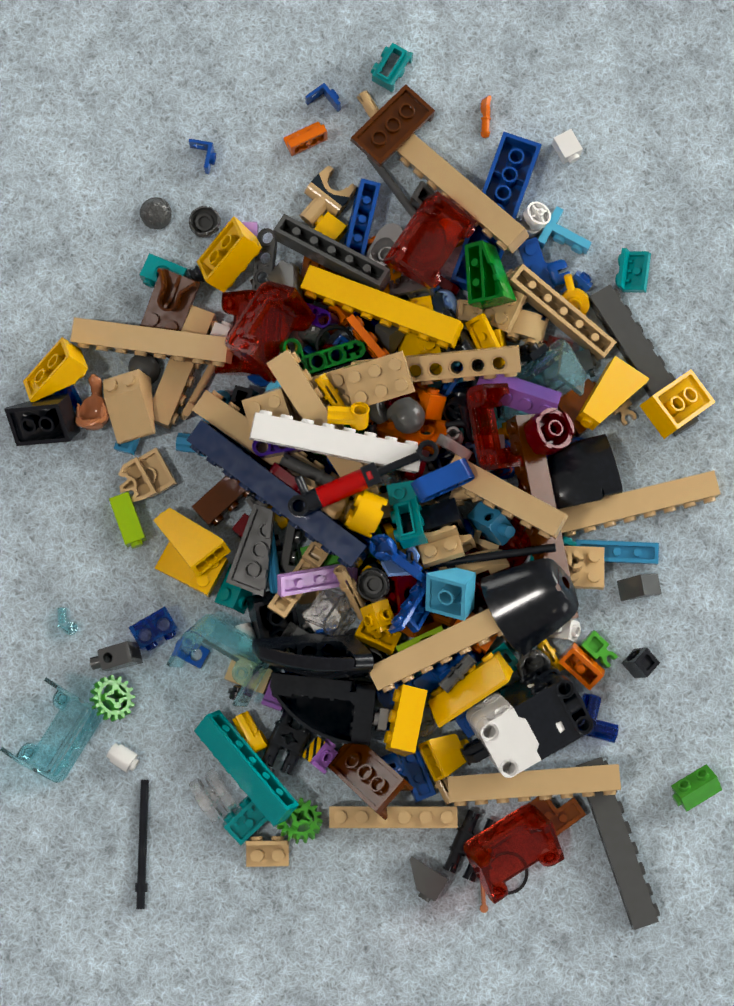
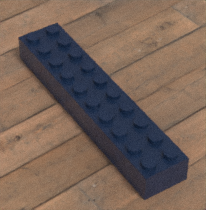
M201 420L188 437L187 441L191 443L190 448L198 454L208 456L206 460L215 467L223 468L222 472L227 477L239 480L238 485L244 490L252 493L255 492L257 500L263 504L266 503L269 506H273L271 510L280 517H287L289 519L288 523L297 530H304V536L312 542H320L322 544L320 548L329 555H337L339 557L337 561L346 568H359L370 554L369 543L348 529L339 520H334L327 516L321 509L301 518L292 515L288 509V502L293 496L300 494L269 471L270 468L211 423ZM303 501L295 502L294 510L296 512L303 511L305 503Z

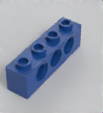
M361 178L357 186L344 241L345 246L362 255L365 254L381 183Z

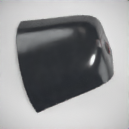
M549 558L526 562L480 578L486 604L507 641L523 656L566 624L578 610L579 603L572 580L554 560ZM562 577L567 579L570 586L569 589L564 585ZM556 584H559L561 591L556 589Z

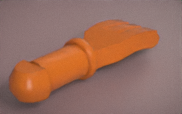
M490 95L481 101V113L483 114V117H481V136L483 138H488L490 135Z

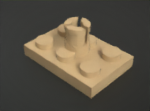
M564 546L574 588L603 590L604 547Z

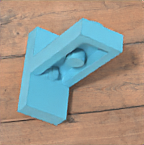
M556 206L551 215V220L538 238L540 248L543 249L550 236H552L553 240L558 244L563 245L565 243L575 253H584L586 255L592 242L558 225L557 223L562 216L563 209Z

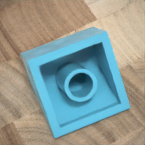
M460 568L428 572L426 574L425 611L465 621L474 610L476 572Z

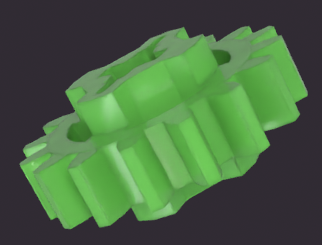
M114 675L105 676L100 681L94 683L95 688L90 690L94 697L90 698L89 701L95 703L91 708H97L98 712L96 715L103 714V720L109 718L111 722L117 719L121 720L125 718V715L131 713L129 708L135 706L131 702L135 695L130 694L133 687H127L128 681L122 683L121 676L114 678Z
M301 797L298 802L299 806L286 821L277 825V829H282L281 836L288 835L287 841H291L294 838L296 844L299 843L300 839L307 843L308 837L313 840L315 835L319 834L320 826H322L323 822L320 819L322 813L316 812L318 806H310L311 800L304 803Z

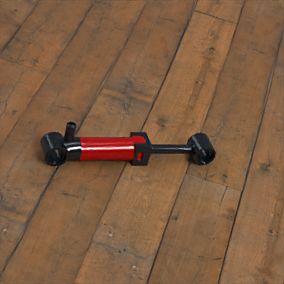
M425 440L419 444L418 449L413 454L380 468H376L375 463L372 462L361 467L359 470L312 490H308L302 475L297 476L295 481L301 494L295 495L289 500L288 509L295 517H305L312 512L347 497L383 484L380 476L418 460L424 463L434 462L438 457V446L431 440ZM424 447H432L434 454L431 457H425L422 454ZM297 501L305 503V508L301 512H296L293 508Z

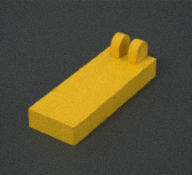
M485 313L479 314L465 323L477 349L501 347ZM497 357L493 360V364L497 368H502L505 365V361L503 358Z

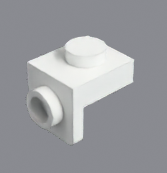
M576 620L569 621L548 638L577 642L581 632L580 622Z

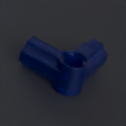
M583 693L582 700L593 721L592 731L583 737L588 736L615 743L619 725L597 720L601 697Z

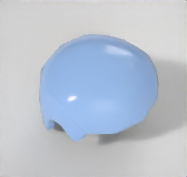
M446 289L438 290L434 294L435 297L432 298L433 311L442 313L447 309H452L456 315L457 299L455 295Z

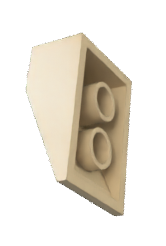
M137 369L103 380L104 400L117 443L122 444L155 434L151 378Z

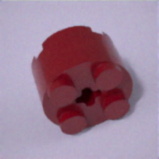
M547 408L533 416L524 426L527 442L535 454L550 455L570 444L574 434V424L567 413H562L557 410L558 408Z

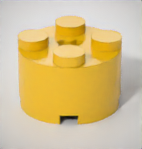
M364 490L355 495V507L348 510L345 517V525H347L348 529L371 538L372 533L376 531L383 516L382 507L387 505L388 499Z

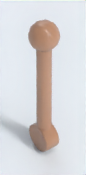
M481 867L478 873L481 885L482 905H480V911L486 913L488 911L484 880L486 869Z

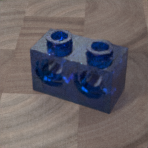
M165 606L128 627L140 649H147V651L158 646L157 642L164 638L166 641L172 639L177 635L176 631L179 630ZM162 620L169 621L170 625L167 630L162 631L159 629V623ZM145 630L151 632V638L148 641L141 640V633Z

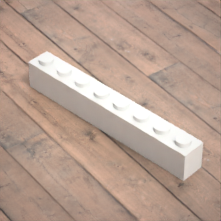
M260 410L259 413L255 412L249 440L366 464L374 462L376 466L380 467L413 454L418 449V442L406 440L405 443L397 442L398 438L385 436V439L377 438V434L372 432H364L363 435L356 433V429L352 428L335 429L333 424L323 423L322 426L315 425L314 421L309 419H302L301 422L295 421L293 416L281 414L280 417L272 416V412ZM420 460L397 470L417 473L419 472Z

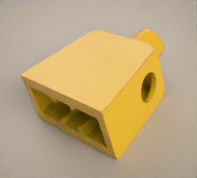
M454 733L433 738L418 745L434 782L449 776L466 763L460 748L463 749L464 745L469 743L467 739L459 740L458 736Z

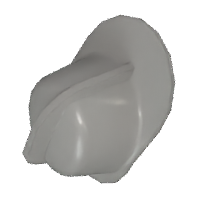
M394 223L383 226L369 247L366 257L387 268L395 265L400 258L399 249L404 239L402 228Z

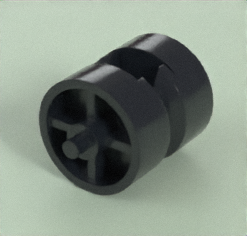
M455 386L449 393L443 410L447 421L461 419L459 405L462 403L467 404L470 417L475 400L474 393L470 388Z

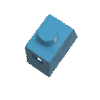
M481 501L467 515V518L476 529L482 531L481 535L488 542L503 546L516 533V529L501 514V511L495 508L493 510Z

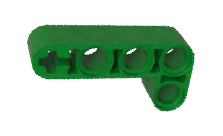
M294 338L285 339L279 347L280 353L286 351L287 343H293L295 346L294 351L301 359V362H299L303 370L307 369L310 374L358 359L366 351L364 343L360 340L348 341L306 355L303 353L300 342ZM356 346L358 347L357 351L346 354L345 350L352 349ZM333 350L339 352L340 357L337 361L331 358ZM314 356L320 359V365L317 368L312 365V358Z

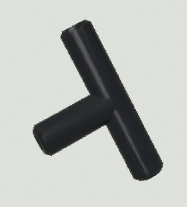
M462 403L459 405L461 419L446 421L445 427L446 429L452 426L463 428L465 441L472 442L473 433L467 404Z

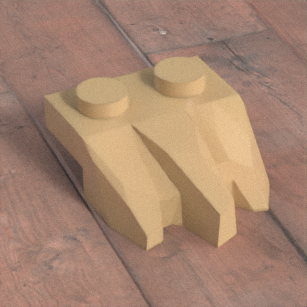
M513 290L517 301L489 307L484 310L492 327L501 329L509 334L528 297Z
M154 448L139 458L135 457L123 464L118 473L120 477L127 478L119 486L120 493L130 490L134 491L131 497L132 502L154 497L178 484L158 448Z

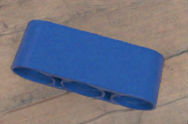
M462 458L417 478L411 482V486L419 502L425 503L469 483L475 476L467 460Z

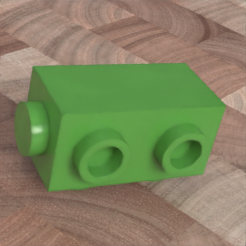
M707 764L671 785L674 792L672 795L674 802L678 807L682 805L686 812L722 791L718 777Z

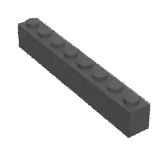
M610 284L589 297L590 306L609 336L617 342L615 345L626 362L649 378L643 388L648 396L651 397L676 379L672 373L667 372L664 367V360L661 356L655 354L652 342L644 337L641 325L633 320L630 308L627 305L624 306L620 300L621 295L616 288L613 289ZM697 415L673 433L676 437L694 426L699 421V416Z
M599 757L576 765V767L608 765L607 760L603 761V758ZM603 791L595 792V796L587 797L631 928L636 930L659 922L657 916H660L657 904L652 903L650 896L653 895L650 884L645 883L643 877L646 874L642 862L638 863L636 854H639L636 843L631 842L629 834L632 832L628 821L624 822L622 813H624L621 801H617L615 795H603Z

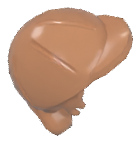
M92 374L88 378L92 394L83 400L81 406L77 403L75 422L79 427L96 431L102 429L110 417L105 400L102 397V380L100 377Z

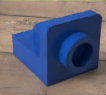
M578 270L572 277L574 287L583 290L585 293L593 285L591 277L585 272L581 273ZM566 285L560 290L561 293L567 290Z

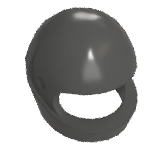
M411 397L397 400L386 412L388 421L393 422L396 430L403 434L415 433L425 423L424 409Z

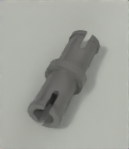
M466 653L455 667L452 666L450 668L451 671L438 685L449 693L460 679L463 680L465 678L464 675L477 662Z

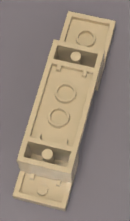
M403 350L365 362L364 360L326 372V376L334 388L339 390L338 394L346 407H351L356 402H363L370 406L415 392ZM323 374L312 377L313 379L310 382L314 388L318 386L314 380ZM326 386V389L328 390V392L330 393V395H331L332 398L334 399L335 403H337L336 399L334 398V396L332 395V393L330 392V390H329L328 387ZM282 387L268 390L263 394L241 401L250 429L255 412L259 413L260 410L270 411L272 416L276 417L285 414L293 416L295 421L301 422L302 420ZM322 398L326 406L330 404L328 400L325 401L324 398Z

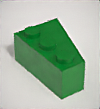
M483 240L466 244L465 260L468 305L485 309L517 301L495 245Z

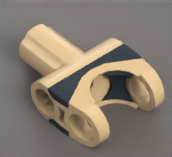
M327 166L316 175L304 192L312 201L299 216L311 227L315 225L317 219L321 215L323 216L326 211L337 218L348 206L357 190V186L354 184L340 191L331 189L328 181L335 170L331 166Z

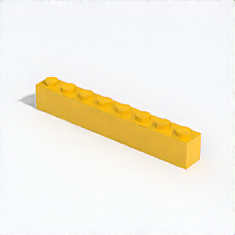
M309 265L300 287L308 298L316 300V298L323 299V303L332 307L335 304L342 306V310L348 313L358 312L364 319L372 321L374 318L379 320V324L390 328L391 325L398 327V331L404 334L414 333L418 339L428 342L430 339L437 342L436 345L444 349H448V347L455 348L464 327L463 323L458 319Z

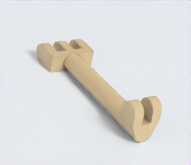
M205 361L208 367L180 414L182 420L188 419L217 367L212 366L210 361Z

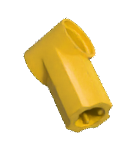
M363 402L353 403L351 407L328 406L327 423L350 425L352 429L364 430L368 427L369 406Z
M249 711L241 713L232 719L239 734L255 753L268 747L265 735L258 729Z

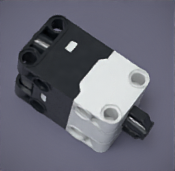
M546 664L468 709L466 719L476 739L465 744L463 749L460 748V752L469 766L471 763H478L488 757L504 777L512 778L570 743L589 734L593 729V721L574 684L553 665ZM583 719H585L584 724L582 726H578L583 722Z

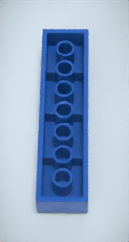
M503 132L482 192L516 220L542 144ZM472 223L468 229L450 280L459 289L467 291L466 244L483 240L495 245L500 260H502L505 252L496 244L497 240L493 237L489 239L482 232L483 228L479 225L475 227Z

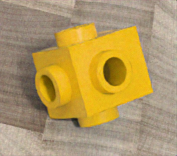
M388 599L360 608L363 622L368 632L376 630L378 634L389 630L388 625L392 624L391 620L394 618V614Z

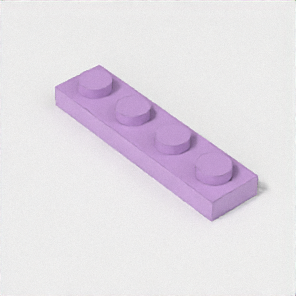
M342 564L277 574L278 595L285 597L339 587L340 583L333 570ZM348 567V573L351 578L355 579L357 584L358 568Z

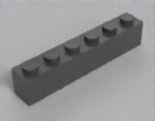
M286 214L282 216L273 230L277 242L347 279L382 292L391 280L389 268Z

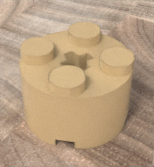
M521 309L510 334L505 332L506 340L513 343L520 340L529 345L535 342L542 344L549 319L546 318L543 321L541 320L542 315Z

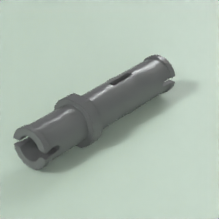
M284 453V457H282L279 465L315 481L316 485H323L337 479L325 473L326 470H319L287 453Z

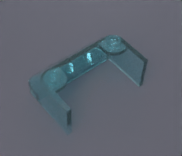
M563 338L548 347L549 351L535 361L522 365L521 372H517V376H514L555 391L567 385L579 396L584 394L586 372L570 344ZM502 405L500 417L507 421L515 415H525L528 413Z
M206 614L181 636L166 664L169 667L182 668L188 655L196 652L202 642L234 660L236 664L232 670V677L237 683L242 685L232 704L237 707L248 706L269 667V664L260 661L252 652V641L255 638L212 614Z
M46 677L44 681L57 689L52 702L59 709V712L38 745L26 743L19 749L17 754L4 747H1L0 751L18 764L55 783H59L70 772L100 724L103 715L97 716L98 709H92V704Z

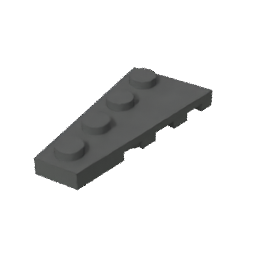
M254 503L226 580L229 584L262 597H266L275 513L270 508Z

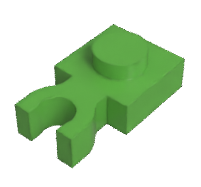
M595 630L591 631L579 645L594 660L599 658L601 665L605 669L611 665L607 662V656L612 660L618 657L614 652L606 649L609 644Z

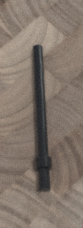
M553 543L465 555L431 566L430 569L447 567V569L456 568V565L556 552V545Z
M141 780L138 871L137 883H135V892H137L136 909H145V892L148 891V883H146L149 780Z

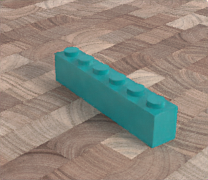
M220 710L207 714L194 730L200 740L208 747L213 756L218 759L273 827L286 821L299 806L298 802Z

